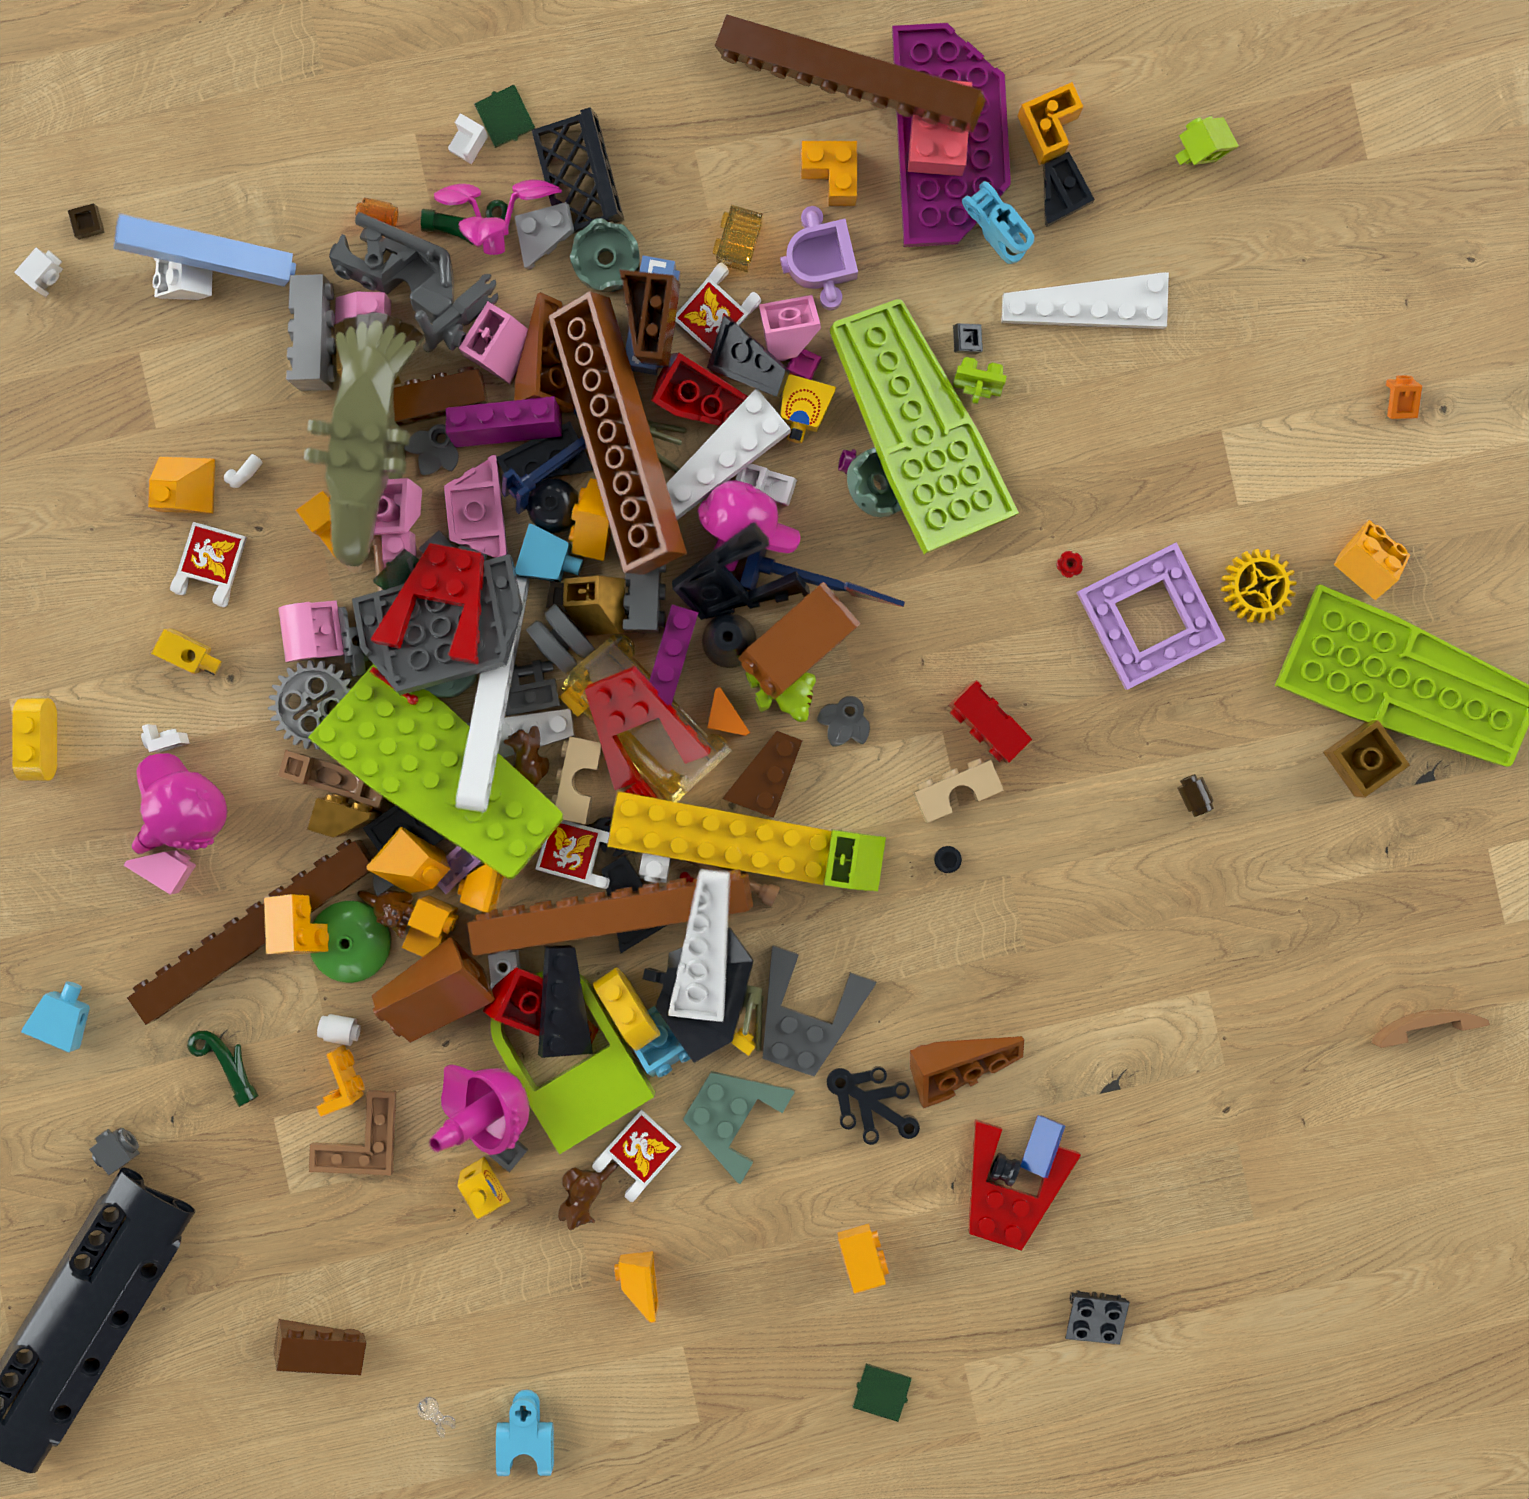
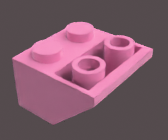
M487 301L461 343L459 350L464 357L510 384L518 370L528 329L514 317Z

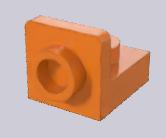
M1398 375L1396 379H1387L1386 386L1391 389L1387 416L1390 419L1418 418L1422 385L1415 381L1412 376Z

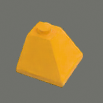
M159 457L149 479L148 508L158 512L213 514L215 459Z
M403 827L397 830L366 866L370 872L408 893L433 889L450 870L444 851Z
M484 864L468 874L466 879H461L458 888V895H461L460 902L488 913L497 906L504 876Z
M653 1251L620 1255L619 1264L614 1265L616 1281L621 1282V1290L650 1323L656 1322L659 1302Z

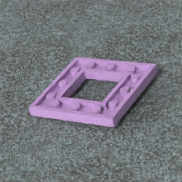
M1177 542L1076 592L1125 690L1226 641ZM1162 580L1186 629L1139 652L1115 603Z

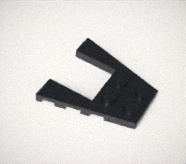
M755 521L672 580V589L692 611L698 612V617L701 620L735 613V608L748 606L752 609L760 607L761 602L775 599L776 603L788 601L789 596L802 593L803 597H806L810 594L809 586L796 571L751 591H747L728 570L726 565L769 547V538Z

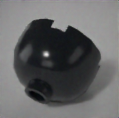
M548 478L536 484V488L529 493L527 513L530 520L537 527L549 533L555 534L570 530L576 522L571 520L575 503L579 504V494L570 483L564 480Z

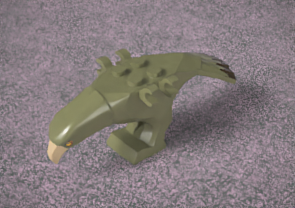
M374 312L344 318V320L334 325L336 345L343 371L341 385L333 408L332 423L318 420H309L308 432H311V434L330 436L329 449L327 452L305 448L304 460H307L309 463L326 464L325 478L331 498L329 505L333 553L352 573H360L362 564L368 558L374 537L379 503L386 489L388 479H400L405 474L406 450L404 448L405 445L409 444L410 434L407 431L400 430V426L395 423L393 407L394 380L424 340V335L415 326L404 323L401 319L391 317L388 314Z

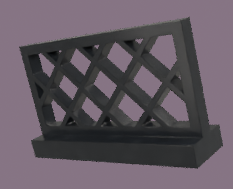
M591 107L580 110L581 114L532 130L544 180L557 187L562 183L571 188L565 201L568 205L572 202L576 192L588 198L581 212L570 207V211L579 215L573 225L574 233L580 232L592 220L598 218L604 219L607 222L612 221L613 223L624 221L598 115ZM580 123L582 132L576 142L565 136L570 126ZM553 133L558 137L551 150L543 146L540 136ZM563 139L574 145L567 159L556 154ZM579 148L588 154V160L583 168L572 163ZM553 157L565 162L558 176L549 172L548 166ZM569 166L581 171L574 186L562 180ZM586 175L595 181V186L590 195L579 189ZM597 193L599 196V200L595 198ZM555 194L548 195L551 206L563 203L556 199ZM593 201L601 205L603 216L594 219L586 216Z

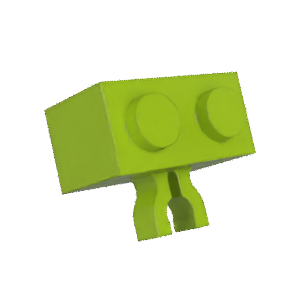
M1210 116L1205 119L1199 117L1186 125L1187 130L1179 135L1185 149L1176 154L1175 157L1180 165L1191 162L1194 165L1217 162L1239 147L1224 117L1213 118Z

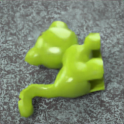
M746 672L745 675L751 689L760 688V691L755 693V700L760 711H767L774 698L771 695H767L761 689L759 681L753 675ZM805 673L775 699L781 711L790 714L798 722H806L808 720V708L811 706L813 697L812 688L816 682L814 674Z

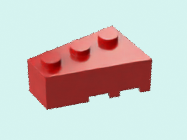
M978 680L972 681L948 704L952 709L949 714L960 724L964 721L971 728L969 734L977 742L981 743L984 741L991 748L988 752L999 763L1002 760L1005 763H1010L1032 741V738L1010 715H1007L998 706L999 703L993 697L990 698L981 689L982 685Z

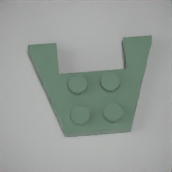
M711 1071L685 1114L683 1121L735 1181L741 1184L752 1166L753 1160L729 1147L757 1099L783 1113L795 1090Z

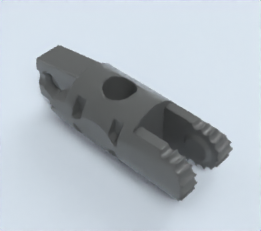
M338 607L345 663H350L352 677L363 676L366 673L365 661H369V657L360 647L357 624L356 627L349 628L346 607ZM353 637L358 641L357 646L352 643Z

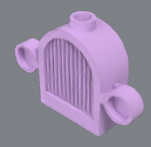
M809 206L803 210L801 215V223L804 229L797 232L790 240L787 247V256L780 257L783 274L789 273L797 284L805 288L817 289L823 287L824 289L820 295L821 305L827 310H835L842 302V293L839 288L835 287V284L856 280L858 276L846 219L822 224V211L818 207Z

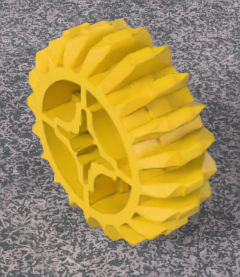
M1254 549L1252 554L1245 551L1242 553V559L1239 557L1232 559L1234 566H1226L1225 570L1230 575L1222 576L1221 580L1227 582L1228 585L1221 587V592L1228 591L1229 596L1224 597L1223 601H1232L1233 604L1228 608L1230 612L1239 609L1237 618L1241 619L1247 614L1246 619L1249 623L1253 622L1255 618L1258 623H1264L1266 618L1269 621H1273L1276 619L1275 613L1279 616L1285 613L1283 606L1290 607L1292 605L1287 597H1294L1296 595V592L1289 590L1290 587L1297 585L1296 581H1289V576H1292L1295 571L1289 570L1286 572L1284 568L1288 566L1289 562L1283 561L1279 564V554H1275L1270 559V550H1264L1262 555L1259 549ZM1255 564L1268 568L1274 576H1265L1260 569L1256 568ZM1246 568L1247 574L1245 576L1247 582L1242 589H1239V579ZM1258 582H1269L1268 584L1263 585V587L1257 591H1248V589L1254 587V585H1256ZM1278 583L1277 596L1271 604L1270 599H1272L1270 591L1272 586ZM1252 596L1257 604L1260 603L1262 608L1249 605L1242 597Z

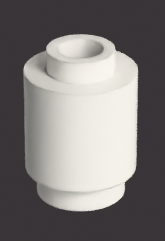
M329 1014L320 1018L317 1037L323 1038L325 1042L351 1046L353 1041L358 1040L361 1026L357 1025L356 1018Z

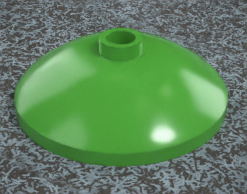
M341 901L325 908L314 920V924H327L329 952L310 953L317 968L327 977L345 983L359 982L373 976L385 964L391 949V933L389 927H385L377 922L372 906L360 901ZM342 939L349 940L350 946L348 948L342 946Z

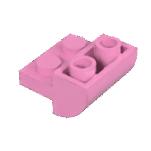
M337 600L315 603L303 602L278 608L285 662L344 655Z

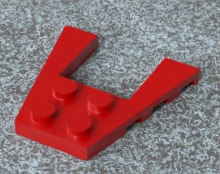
M430 543L371 640L375 644L400 649L417 598L461 606L464 608L448 656L452 660L478 665L477 647L480 643V631L478 629L479 615H481L482 607L480 604V593L483 589L484 556L482 553Z
M635 666L591 683L585 688L615 790L634 784L641 778L617 734L654 719H660L685 764L710 754L711 748L708 745L704 746L696 737L697 733L689 724L686 726L676 715L677 711L658 696L659 692Z
M975 1119L968 1232L970 1235L1022 1251L1078 1162L1081 1154L1077 1151L1058 1146L1048 1178H1042L1037 1196L988 1181L987 1177L1003 1129Z

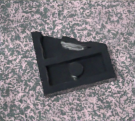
M1070 152L1044 165V216L1046 227L1094 202L1095 199Z

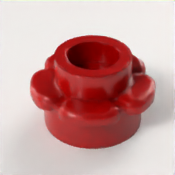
M1065 551L1061 554V558L1057 560V569L1066 578H1072L1073 575L1078 576L1083 570V558L1079 553ZM1068 562H1072L1073 566L1069 567Z

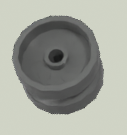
M554 604L545 612L546 620L553 627L551 631L543 622L537 620L526 631L537 643L536 646L551 663H555L567 675L577 666L576 659L568 650L572 648L578 656L586 658L595 650V647L567 615Z

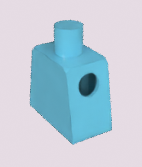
M529 523L515 572L517 576L561 582L564 571L579 576L583 560L569 556L572 548L570 543Z
M66 981L61 993L57 991L46 993L21 1032L66 1052L79 1049L90 1009L88 1004L77 1000L82 986Z

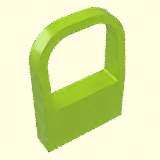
M543 970L536 973L535 975H538L541 978H543ZM580 975L584 1000L610 1044L541 1086H536L507 1038L504 1024L491 1018V1034L494 1044L509 1071L520 1080L525 1088L530 1107L559 1155L654 1098L656 1093L593 987L582 975Z

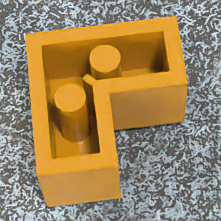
M1073 82L1023 103L1020 107L1017 117L1039 166L1065 154L1070 144L1062 126L1078 119L1084 107Z
M802 141L801 179H828V206H856L857 141Z
M590 478L587 487H582L580 490L579 504L575 503L571 520L576 522L571 527L569 541L573 542V554L604 561L610 546L612 531L597 480Z
M322 490L296 509V511L311 532L321 538L334 556L331 542L329 505L331 498L330 494Z
M284 895L264 898L266 954L329 952L327 924L310 923L311 906L308 895Z
M430 895L418 899L407 924L411 927L402 948L424 957L444 942L447 934L455 929L459 920V916L456 915L458 907Z
M868 1223L838 1232V1241L854 1294L886 1285L884 1275L889 1274L883 1250H877V1248L881 1247L877 1230L871 1232Z

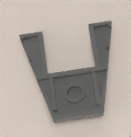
M773 945L763 1059L814 1077L876 985V981L850 972L833 1022H826L781 1006L799 954Z

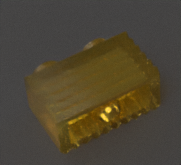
M731 205L729 212L724 211L720 225L724 232L721 239L716 238L713 248L717 264L722 262L729 268L744 272L749 271L763 223L762 213Z

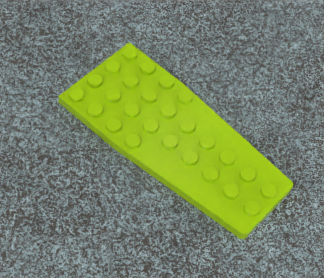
M896 299L835 321L829 329L888 482L923 554L932 552L1019 514L983 438L904 302Z
M1321 584L1316 585L1274 685L1350 718L1363 722L1379 720L1384 729L1502 767H1509L1514 763L1529 727V685L1393 614Z
M373 664L308 738L372 790L507 879H514L563 821L561 810L499 753L497 754L486 812L457 808V792L470 726L428 690L421 689L410 692V695L414 694L418 697V703L410 705L407 698L399 695L392 687L370 673L372 667L377 669Z

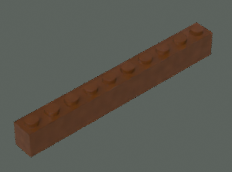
M726 14L715 43V47L722 55L721 58L728 63L736 64L737 61L742 62L754 71L760 72L761 69L770 71L775 77L785 79L788 76L794 78L799 84L808 87L814 84L830 94H835L837 91L844 93L847 98L853 101L860 102L861 99L870 101L873 106L885 110L887 107H890L906 117H912V115L920 116L922 120L929 124L938 125V122L943 123L958 133H964V130L974 132L986 101L981 89Z
M348 839L336 847L338 852L332 857H329L328 854L313 863L316 868L308 873L305 870L301 871L291 878L293 883L284 889L283 886H280L268 895L269 897L308 895L312 913L369 874L370 871L367 870L366 866L372 861L373 857L361 840L352 842L351 839ZM258 901L246 909L248 914L240 920L238 917L233 918L223 925L225 930L219 935H216L215 932L200 941L203 946L195 951L193 948L188 949L178 956L180 961L174 966H171L170 963L155 972L158 977L150 982L146 979L132 988L135 992L127 997V999L145 1025L156 1021L266 945L264 903L261 904Z

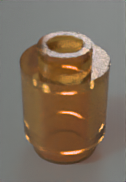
M366 197L363 198L362 202L357 203L355 215L361 212L396 227L399 211L398 207L392 206V203Z

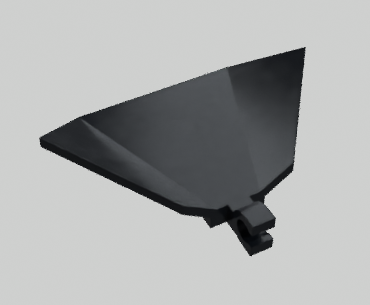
M730 927L727 929L723 1022L668 1016L683 947L669 952L666 972L645 968L642 977L643 980L663 984L655 1007L693 1063L733 1042L739 1016L742 1013L754 960Z

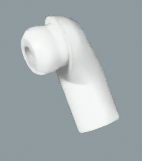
M251 454L237 472L233 469L228 470L224 475V481L230 484L232 488H239L255 474L263 462L259 457Z

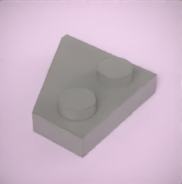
M566 202L515 216L524 268L527 270L534 268L536 261L544 254L549 255L559 242L565 241L574 233L570 207Z

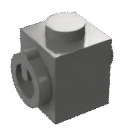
M121 1127L113 1132L107 1129L95 1138L97 1144L89 1149L92 1153L93 1161L96 1165L102 1167L108 1176L140 1154L138 1151L139 1144L134 1135Z

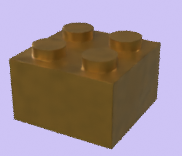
M1379 720L1365 722L1323 752L1354 797H1367L1411 766Z

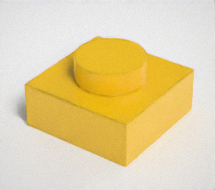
M741 1027L739 1030L736 1029L733 1042L731 1043L749 1056L755 1048V1042L752 1041L754 1036L750 1032L747 1035H743V1028Z

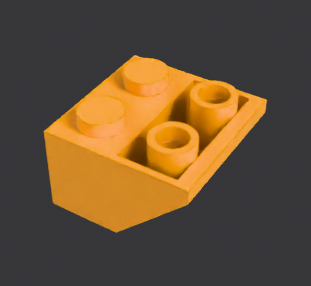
M1368 520L1342 549L1334 565L1369 596L1377 600L1399 581L1410 554L1407 553L1406 548L1402 544L1393 541L1381 526L1375 525Z

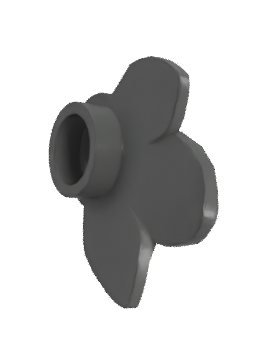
M444 424L434 425L429 431H417L409 438V444L405 445L404 448L410 453L419 454V469L422 475L433 474L441 466L449 471H453L459 460L458 451L447 436L446 425ZM440 434L446 435V440L443 443L437 442V437Z
M846 696L838 704H827L819 712L817 721L821 724L829 725L827 737L833 747L843 745L850 738L859 744H864L869 736L870 724L863 716L864 706L857 697ZM852 706L855 708V713L847 714L845 708Z

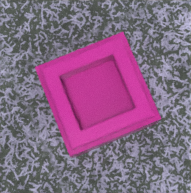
M803 349L797 357L790 359L787 366L790 370L789 374L812 380L822 357Z

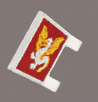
M722 262L714 268L709 277L676 314V322L710 353H712L724 315L729 316L740 326L748 315L761 303L760 296L752 292L740 306L718 286L729 274L728 267Z
M193 522L177 574L171 583L170 590L175 594L185 595L189 578L214 584L218 588L214 593L213 603L220 607H227L231 587L247 537Z
M563 820L543 843L536 870L607 889L610 879L592 874L600 842H608L609 832Z
M641 1109L611 1144L596 1158L592 1167L597 1172H601L612 1159L616 1161L636 1180L625 1192V1198L630 1202H634L644 1188L682 1146Z

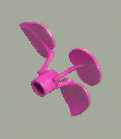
M533 179L516 183L512 186L514 193L511 194L505 221L500 218L483 219L481 217L477 202L474 199L481 195V191L476 186L470 184H454L444 187L434 193V199L445 205H459L469 202L474 209L476 217L460 221L459 228L461 232L477 247L483 243V252L485 254L498 255L505 252L504 235L509 234L508 227L516 199H538L551 194L562 193V189L543 180Z

